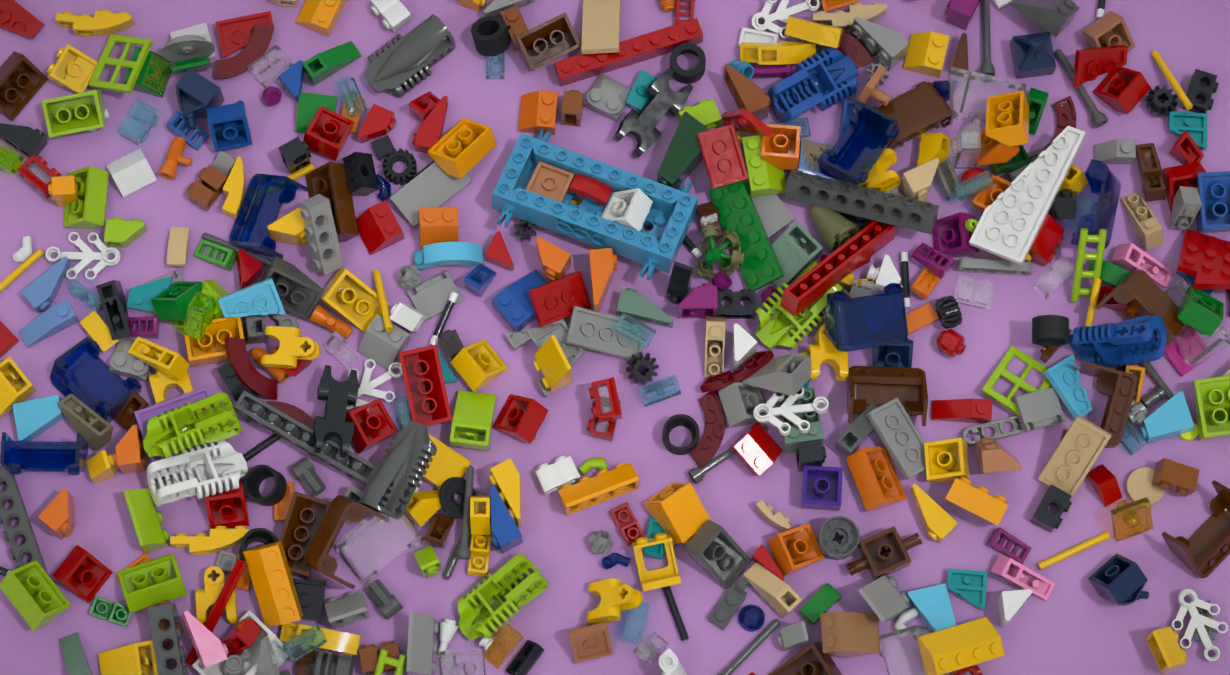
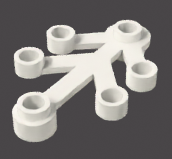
M767 0L762 11L752 17L751 23L756 30L764 31L768 29L779 34L781 38L786 39L789 36L782 35V30H786V27L781 28L772 22L780 20L787 24L790 15L804 10L816 11L820 7L821 2L820 0H815L816 6H811V0H806L804 3L786 9L789 0H781L776 12L769 14L772 4L777 0ZM759 18L764 19L763 25L758 23Z
M72 232L69 234L68 239L71 244L76 245L82 252H60L57 247H49L45 253L47 260L51 263H57L65 256L69 260H81L76 266L67 270L66 276L70 281L77 280L78 274L93 260H100V262L85 272V277L88 281H95L97 274L107 265L115 266L121 259L119 250L114 247L108 248L95 232L90 233L87 239L91 245H96L101 252H93L81 240L77 232ZM73 236H78L76 241L71 240ZM92 236L97 237L95 241L90 240ZM52 254H58L57 258H51ZM109 255H115L114 259L109 260ZM75 272L74 277H69V274ZM93 272L94 276L89 278L88 274Z
M373 359L366 360L364 363L365 371L360 388H358L357 398L367 395L384 399L389 404L393 403L396 399L394 392H385L375 388L392 378H401L403 376L401 363H392L389 366L388 372L370 381L372 372L376 369V362ZM371 362L374 364V366L372 368H368L367 364ZM399 369L400 373L394 374L393 371ZM357 370V379H359L360 374ZM391 394L393 399L387 400L386 396ZM357 399L355 406L361 407L370 402ZM347 405V409H346V410H349V409L353 408L354 406H353V405Z
M802 387L800 389L801 394L790 395L781 407L773 408L778 401H782L785 398V394L779 397L776 395L779 392L774 391L773 396L766 404H759L754 408L753 416L758 422L771 423L779 429L781 435L787 436L791 432L790 424L783 423L775 417L782 415L798 426V430L801 433L805 434L810 430V423L802 420L795 414L812 411L824 414L828 410L829 402L825 397H817L813 403L793 405L797 399L803 398L804 388ZM822 405L824 408L819 409L817 406ZM765 412L766 415L761 416L760 413ZM806 425L807 428L803 429L801 428V426ZM787 427L788 430L783 431L782 428Z
M1184 589L1178 595V602L1181 606L1171 626L1176 631L1181 630L1184 626L1183 619L1187 610H1189L1191 620L1184 637L1180 639V646L1183 649L1189 648L1192 644L1191 639L1194 631L1197 629L1205 647L1204 657L1208 661H1216L1220 657V650L1212 645L1204 625L1216 629L1220 634L1228 631V625L1225 622H1218L1200 615L1196 607L1208 610L1211 615L1219 614L1220 607L1218 604H1210L1198 599L1197 594L1193 590ZM1186 595L1191 596V602H1185L1184 597ZM1211 606L1218 608L1217 613L1210 611ZM1175 621L1181 622L1180 628L1174 627ZM1220 624H1224L1226 626V630L1220 631L1218 629V626ZM1183 639H1187L1189 641V645L1187 647L1182 645ZM1214 650L1216 655L1209 657L1208 651Z

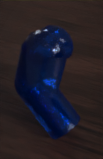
M377 174V182L380 187L378 198L384 201L391 196V185L381 175Z
M614 552L602 559V567L610 569L617 564L628 567L631 558Z

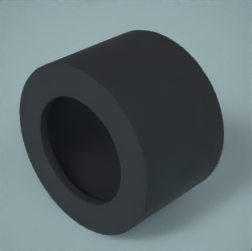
M485 16L478 19L471 27L473 41L479 54L483 56H496L508 49L510 37L506 23L501 17Z
M683 43L672 51L670 67L674 70L672 76L676 81L683 84H692L699 81L704 75L706 57L704 51L699 46L693 43ZM686 53L693 54L699 58V64L692 70H684L679 67L677 57Z
M1041 315L1032 318V343L1040 346H1062L1068 344L1069 318L1060 315Z
M677 414L670 417L663 426L662 440L664 446L675 455L689 454L699 441V426L697 422L685 414ZM678 426L688 428L692 434L691 443L686 447L672 445L669 440V434L673 428Z
M257 465L246 474L243 487L246 495L252 500L264 506H272L279 503L285 496L287 482L280 472L270 466ZM274 477L275 485L273 490L267 496L262 497L259 492L261 482L265 478Z
M252 529L245 534L241 542L239 557L246 562L243 551H246V548L252 542H262L267 545L278 542V539L268 529Z

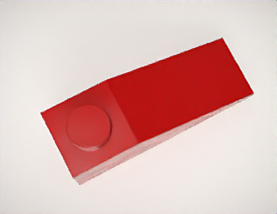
M448 96L442 97L418 127L417 134H413L412 144L415 145L417 152L428 153L427 151L441 139L449 103Z
M953 399L932 401L931 420L984 424L992 419V400Z

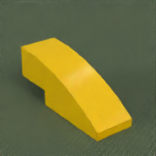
M239 156L222 189L224 195L227 196L222 207L223 214L238 220L241 213L246 190L244 163Z

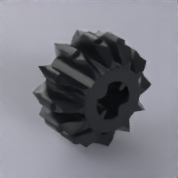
M1157 85L1154 90H1149V95L1146 96L1145 101L1148 102L1146 108H1152L1150 114L1157 112L1158 118L1161 113L1167 117L1170 111L1174 112V107L1177 106L1178 102L1175 101L1177 94H1172L1173 88L1166 90V85H1164L1160 89Z
M951 295L938 299L935 307L942 326L946 329H952L960 325L962 314L956 299Z
M639 352V357L636 358L633 354L632 358L634 361L627 360V364L630 367L626 368V372H631L628 375L629 379L634 378V383L636 384L641 379L643 385L646 384L645 379L647 378L652 382L651 375L657 376L658 374L654 370L659 368L658 364H654L656 362L655 357L650 358V353H646L643 357V353ZM644 364L646 369L644 368L645 371L640 372L638 367L641 368L640 365Z

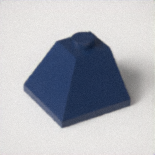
M874 330L872 366L912 368L914 342L894 331Z

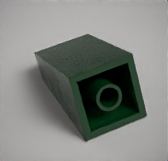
M686 111L681 117L657 174L658 183L678 189L680 181H685L703 159L696 134L710 130Z

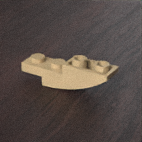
M880 2L872 3L871 5L855 3L850 5L849 12L842 10L834 13L818 11L813 13L812 21L843 28L844 32L852 30L855 17L875 22L886 15L887 4Z

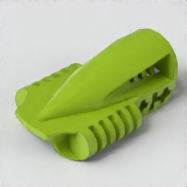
M813 261L795 281H797L804 274L810 271L818 263L816 261ZM785 282L781 284L784 289L789 287ZM837 283L795 317L780 306L783 290L778 287L776 290L781 295L778 296L775 292L771 294L776 301L768 297L766 300L771 306L763 302L762 306L766 311L760 307L755 311L759 315V325L754 332L761 343L771 350L778 345L791 347L795 350L799 345L794 339L796 338L799 342H802L803 339L799 334L801 333L806 338L808 334L804 329L811 333L813 329L809 324L815 328L818 326L813 320L814 318L820 323L823 321L818 314L839 294L843 287Z
M221 392L192 404L189 402L185 407L181 405L180 409L176 407L172 412L168 410L167 414L163 412L160 417L157 415L151 417L147 424V435L143 440V446L149 458L165 456L167 459L172 457L173 453L177 455L181 450L185 452L186 448L190 450L193 446L197 447L202 444L225 440L242 433L243 430L229 395Z
M520 553L514 556L493 575L489 573L487 575L488 579L484 577L482 579L483 584L478 582L476 584L478 586L477 589L472 587V593L469 591L465 593L467 595L466 598L462 596L458 599L457 608L460 616L458 626L470 641L484 636L489 639L494 635L492 633L493 630L497 632L499 630L498 626L501 628L504 626L503 621L508 623L510 621L509 616L514 618L515 611L516 613L521 612L519 608L538 597L550 586L545 576L525 554ZM530 567H531L532 570L534 571L533 573H530V572L528 571V569H529ZM523 573L527 575L526 578L522 576Z

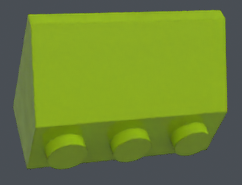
M101 89L41 101L49 138L105 127V105Z
M762 135L742 137L741 150L749 176L747 184L751 197L786 193L784 169H778L761 158Z
M88 166L68 173L67 176H75L77 180L78 200L65 205L63 228L95 229L104 226L107 186L109 183L108 171Z
M149 488L123 491L140 546L144 552L150 553L168 547L169 534L167 529L163 530L161 524L164 522L161 511H157Z
M174 553L117 571L130 613L146 609L148 606L166 600L170 601L187 595Z
M37 560L8 572L0 583L1 590L33 631L48 625L71 607L69 601Z

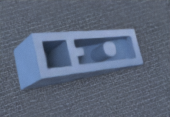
M67 256L63 257L21 291L37 313L46 311L54 301L66 276V272L71 266Z
M66 299L46 310L19 330L27 348L76 324L79 320Z

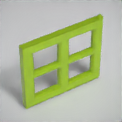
M110 34L88 85L92 88L131 94L153 44V40ZM115 42L126 44L120 59L109 57ZM131 45L143 46L137 61L125 60ZM105 65L116 66L110 82L99 80ZM122 67L133 69L127 84L115 83Z
M1010 345L1008 352L981 392L1020 416L1017 404L1012 402L1011 399L1019 387L1028 393L1049 388L1051 383L1047 377L1039 389L1024 381L1032 368L1042 374L1049 368ZM1013 356L1028 364L1020 378L1005 369ZM1000 376L1015 384L1007 397L992 389Z

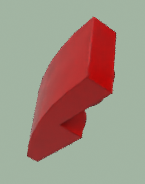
M580 174L574 176L568 190L582 199L588 196L602 206L606 204L613 190L595 179Z
M628 502L610 511L628 546L636 542V539L645 537Z

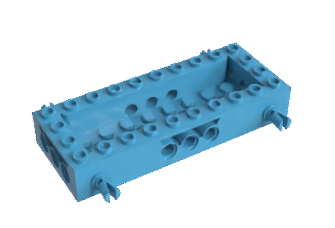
M543 129L539 131L537 138L523 133L520 134L492 193V209L501 212L497 220L499 226L505 220L504 228H507L513 216L600 249L612 248L614 254L644 264L639 273L641 278L648 271L647 280H650L654 269L670 273L697 210L698 197L688 193L692 187L690 182H688L684 189V180L680 181L678 189L666 186L548 143L551 133L547 131L543 137ZM539 161L574 173V176L580 174L595 179L612 188V192L639 188L653 201L650 212L643 223V226L650 225L653 229L645 231L642 228L640 231L602 218L601 216L610 196L606 204L602 206L588 196L582 199L568 190L563 203L530 192L526 188ZM579 199L582 201V203L580 205H574L572 203V200Z

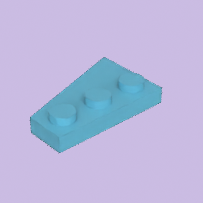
M272 278L217 298L225 318L286 314Z
M1072 354L1046 370L1044 374L1075 419L1077 415L1083 417L1093 409L1086 389L1081 385L1079 379L1081 375L1079 370H1076L1074 364L1075 357Z

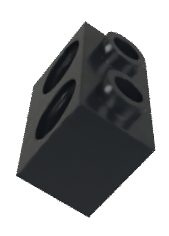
M1195 69L1186 95L1193 105L1188 111L1206 113L1207 110H1211L1214 102L1211 96L1212 93H1216L1219 84L1216 82L1217 75ZM1200 82H1206L1208 87H1203ZM1195 99H1201L1203 104L1197 103Z
M299 137L278 147L282 161L290 174L311 164L309 159L312 157L309 152L310 149L305 141L301 142Z
M731 289L717 291V317H725V319H755V292H751L749 289H742L740 292H732ZM724 300H728L731 302V305L729 307H725L721 304V302ZM747 300L751 305L743 307L740 302Z
M821 441L797 444L795 454L798 472L803 470L804 465L822 466L825 463L826 449L821 446Z

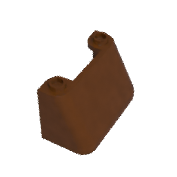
M923 81L915 89L889 101L886 107L881 105L868 109L865 121L881 149L889 148L893 150L899 146H904L905 142L933 128H940L941 124L943 128L951 125L955 114L931 82L926 83V81Z

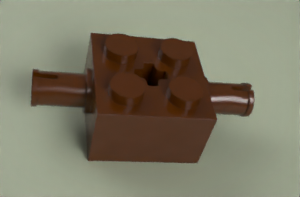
M895 526L860 541L857 547L862 558L846 564V567L850 570L851 576L867 569L875 581L884 575H890L909 566L911 559L907 550L921 545V538L918 539L919 534L915 533L902 540ZM882 550L884 553L888 552L887 557L880 555Z

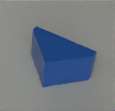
M299 60L278 76L280 83L296 102L299 100V93L302 92L304 77L302 65L304 62L302 60Z
M480 264L464 278V286L472 293L482 297L496 276V272Z

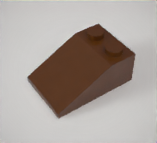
M813 642L769 675L842 674L830 655L823 653L822 643Z

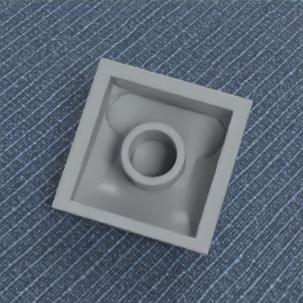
M600 73L592 89L587 93L584 106L617 122L626 106L624 102L631 88Z
M120 338L115 353L111 357L109 372L147 382L151 366L128 353V350L135 341L134 339Z

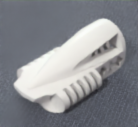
M225 440L216 441L215 445L213 442L208 443V446L207 444H202L201 447L200 445L195 446V450L193 447L190 450L188 448V452L187 450L185 452L181 450V455L152 462L147 467V481L155 505L160 507L163 504L194 495L201 499L203 495L204 497H209V492L212 496L216 495V490L220 494L223 493V489L225 492L229 491L230 488L232 490L238 489L239 479L248 473V468L243 455L235 451Z

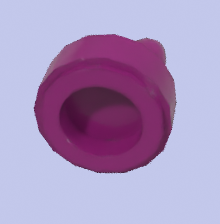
M268 86L264 89L261 99L266 104L273 106L280 102L282 94L278 88Z
M718 272L713 277L711 283L713 286H717V291H721L722 289H728L732 285V280L726 273Z
M769 287L762 293L761 299L762 302L771 306L766 299L770 297L776 301L771 294L773 292L778 296L781 294L776 288Z

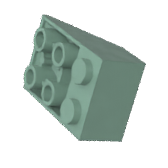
M798 221L771 245L784 277L772 283L777 288L783 289L781 285L783 282L788 285L822 255L823 247Z
M815 387L804 388L803 398L797 399L793 405L813 403L815 398H817ZM777 393L779 397L783 395L782 393ZM785 395L784 400L778 401V407H781L790 395ZM815 411L795 414L802 420L810 423V430L805 434L798 430V426L782 415H779L781 422L789 423L791 426L790 434L787 436L782 435L785 453L796 452L797 444L821 441V446L823 447L824 436L820 414ZM802 425L801 428L806 429L807 426ZM783 427L782 430L787 431L788 428Z

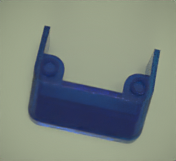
M255 174L249 182L229 236L230 243L266 257L274 258V256L283 259L284 255L275 251L276 242L270 238L267 226L276 221L282 204H288L294 200L296 191L308 192L309 188L286 176Z
M2 432L0 464L10 474L15 475L21 474V472H68V475H80V472H83L85 468L89 444L81 433H77L76 442L13 441L6 432Z

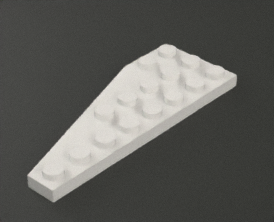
M1067 126L1052 141V144L1045 151L1043 150L1039 157L1033 163H1030L1011 185L997 197L992 205H989L984 210L969 241V245L1023 265L1081 147L1086 132Z

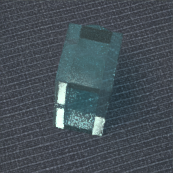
M137 99L129 111L132 117L126 116L118 131L120 136L140 146L142 142L148 139L152 126L155 127L160 117L156 108Z
M641 602L637 608L628 610L622 642L638 646L642 645L649 604Z

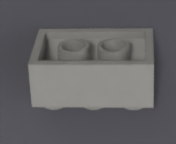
M409 612L406 668L408 675H433V673H436L437 661H433V654L437 653L438 643L434 642V634H438V622H435L434 616Z

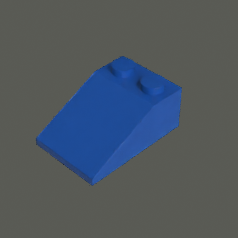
M1230 171L1197 173V188L1202 203L1196 215L1198 233L1230 231Z
M535 269L491 299L492 306L515 332L521 331L536 319L528 290L548 282Z
M493 484L490 486L492 536L490 537L496 551L500 549L503 554L520 545L523 541L518 527Z

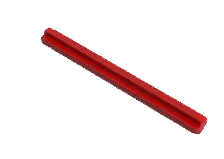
M241 559L236 561L204 624L211 632H213L247 566V563ZM194 646L186 659V663L191 666L198 659Z

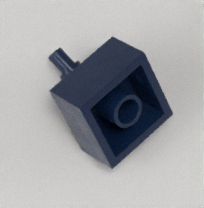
M1049 32L1012 37L1010 48L1016 79L1051 75L1054 73L1056 62Z
M190 68L176 85L178 104L182 115L188 121L189 129L197 128L195 119L207 118V108L221 106L224 102L220 87Z
M1117 553L1088 578L1099 596L1120 606H1126L1134 603L1136 600L1148 599L1149 597L1148 591H1142L1148 579L1138 564Z

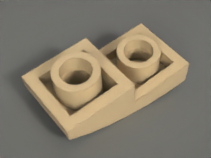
M171 227L167 250V266L186 267L189 255L190 227Z
M763 500L756 504V510L771 525L783 532L791 529L790 525L792 523L786 514L782 515L781 512L773 515V508L769 503L765 504Z

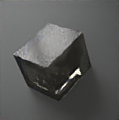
M456 329L452 331L446 330L438 337L448 362L452 361L461 349L464 348Z

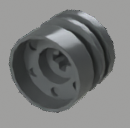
M834 516L826 520L820 527L817 537L822 554L833 560H843L851 556L859 543V529L855 522L848 517ZM835 535H838V537L843 538L841 540V544H838L837 541H833Z
M320 650L314 663L313 675H353L354 655L340 653L338 660L334 661V653L329 652L326 660V652Z

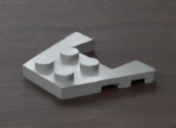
M564 319L543 327L526 328L518 332L505 334L514 351L531 340L539 350L552 335H555L571 368L584 353V349L581 347L565 344L569 327ZM541 379L536 381L544 396L547 397L551 393L550 389L544 387Z

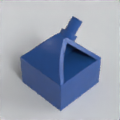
M239 100L234 104L206 109L215 152L253 145L243 101Z

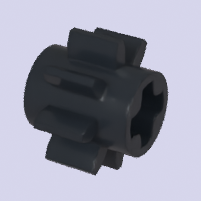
M520 219L519 225L514 224V228L518 230L514 232V235L520 236L521 242L524 239H528L530 242L532 235H537V232L533 230L537 226L529 221ZM526 227L529 228V230H526L525 233L522 232V229L525 230Z

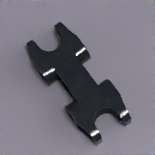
M671 67L666 69L657 79L653 80L646 89L645 94L651 99L643 110L638 113L631 109L620 122L613 137V140L618 142L627 133L634 135L637 139V147L632 154L634 158H639L648 148L654 145L662 134L655 128L667 112L674 117L685 105L693 89V86L689 83L680 92H674L669 87V79L674 72Z
M325 365L317 390V400L326 401L324 417L315 416L312 434L314 452L320 453L323 442L332 440L338 443L340 456L346 457L354 435L355 422L345 421L347 405L355 406L357 402L359 388L357 370L351 369L348 380L339 382L331 375L332 367Z

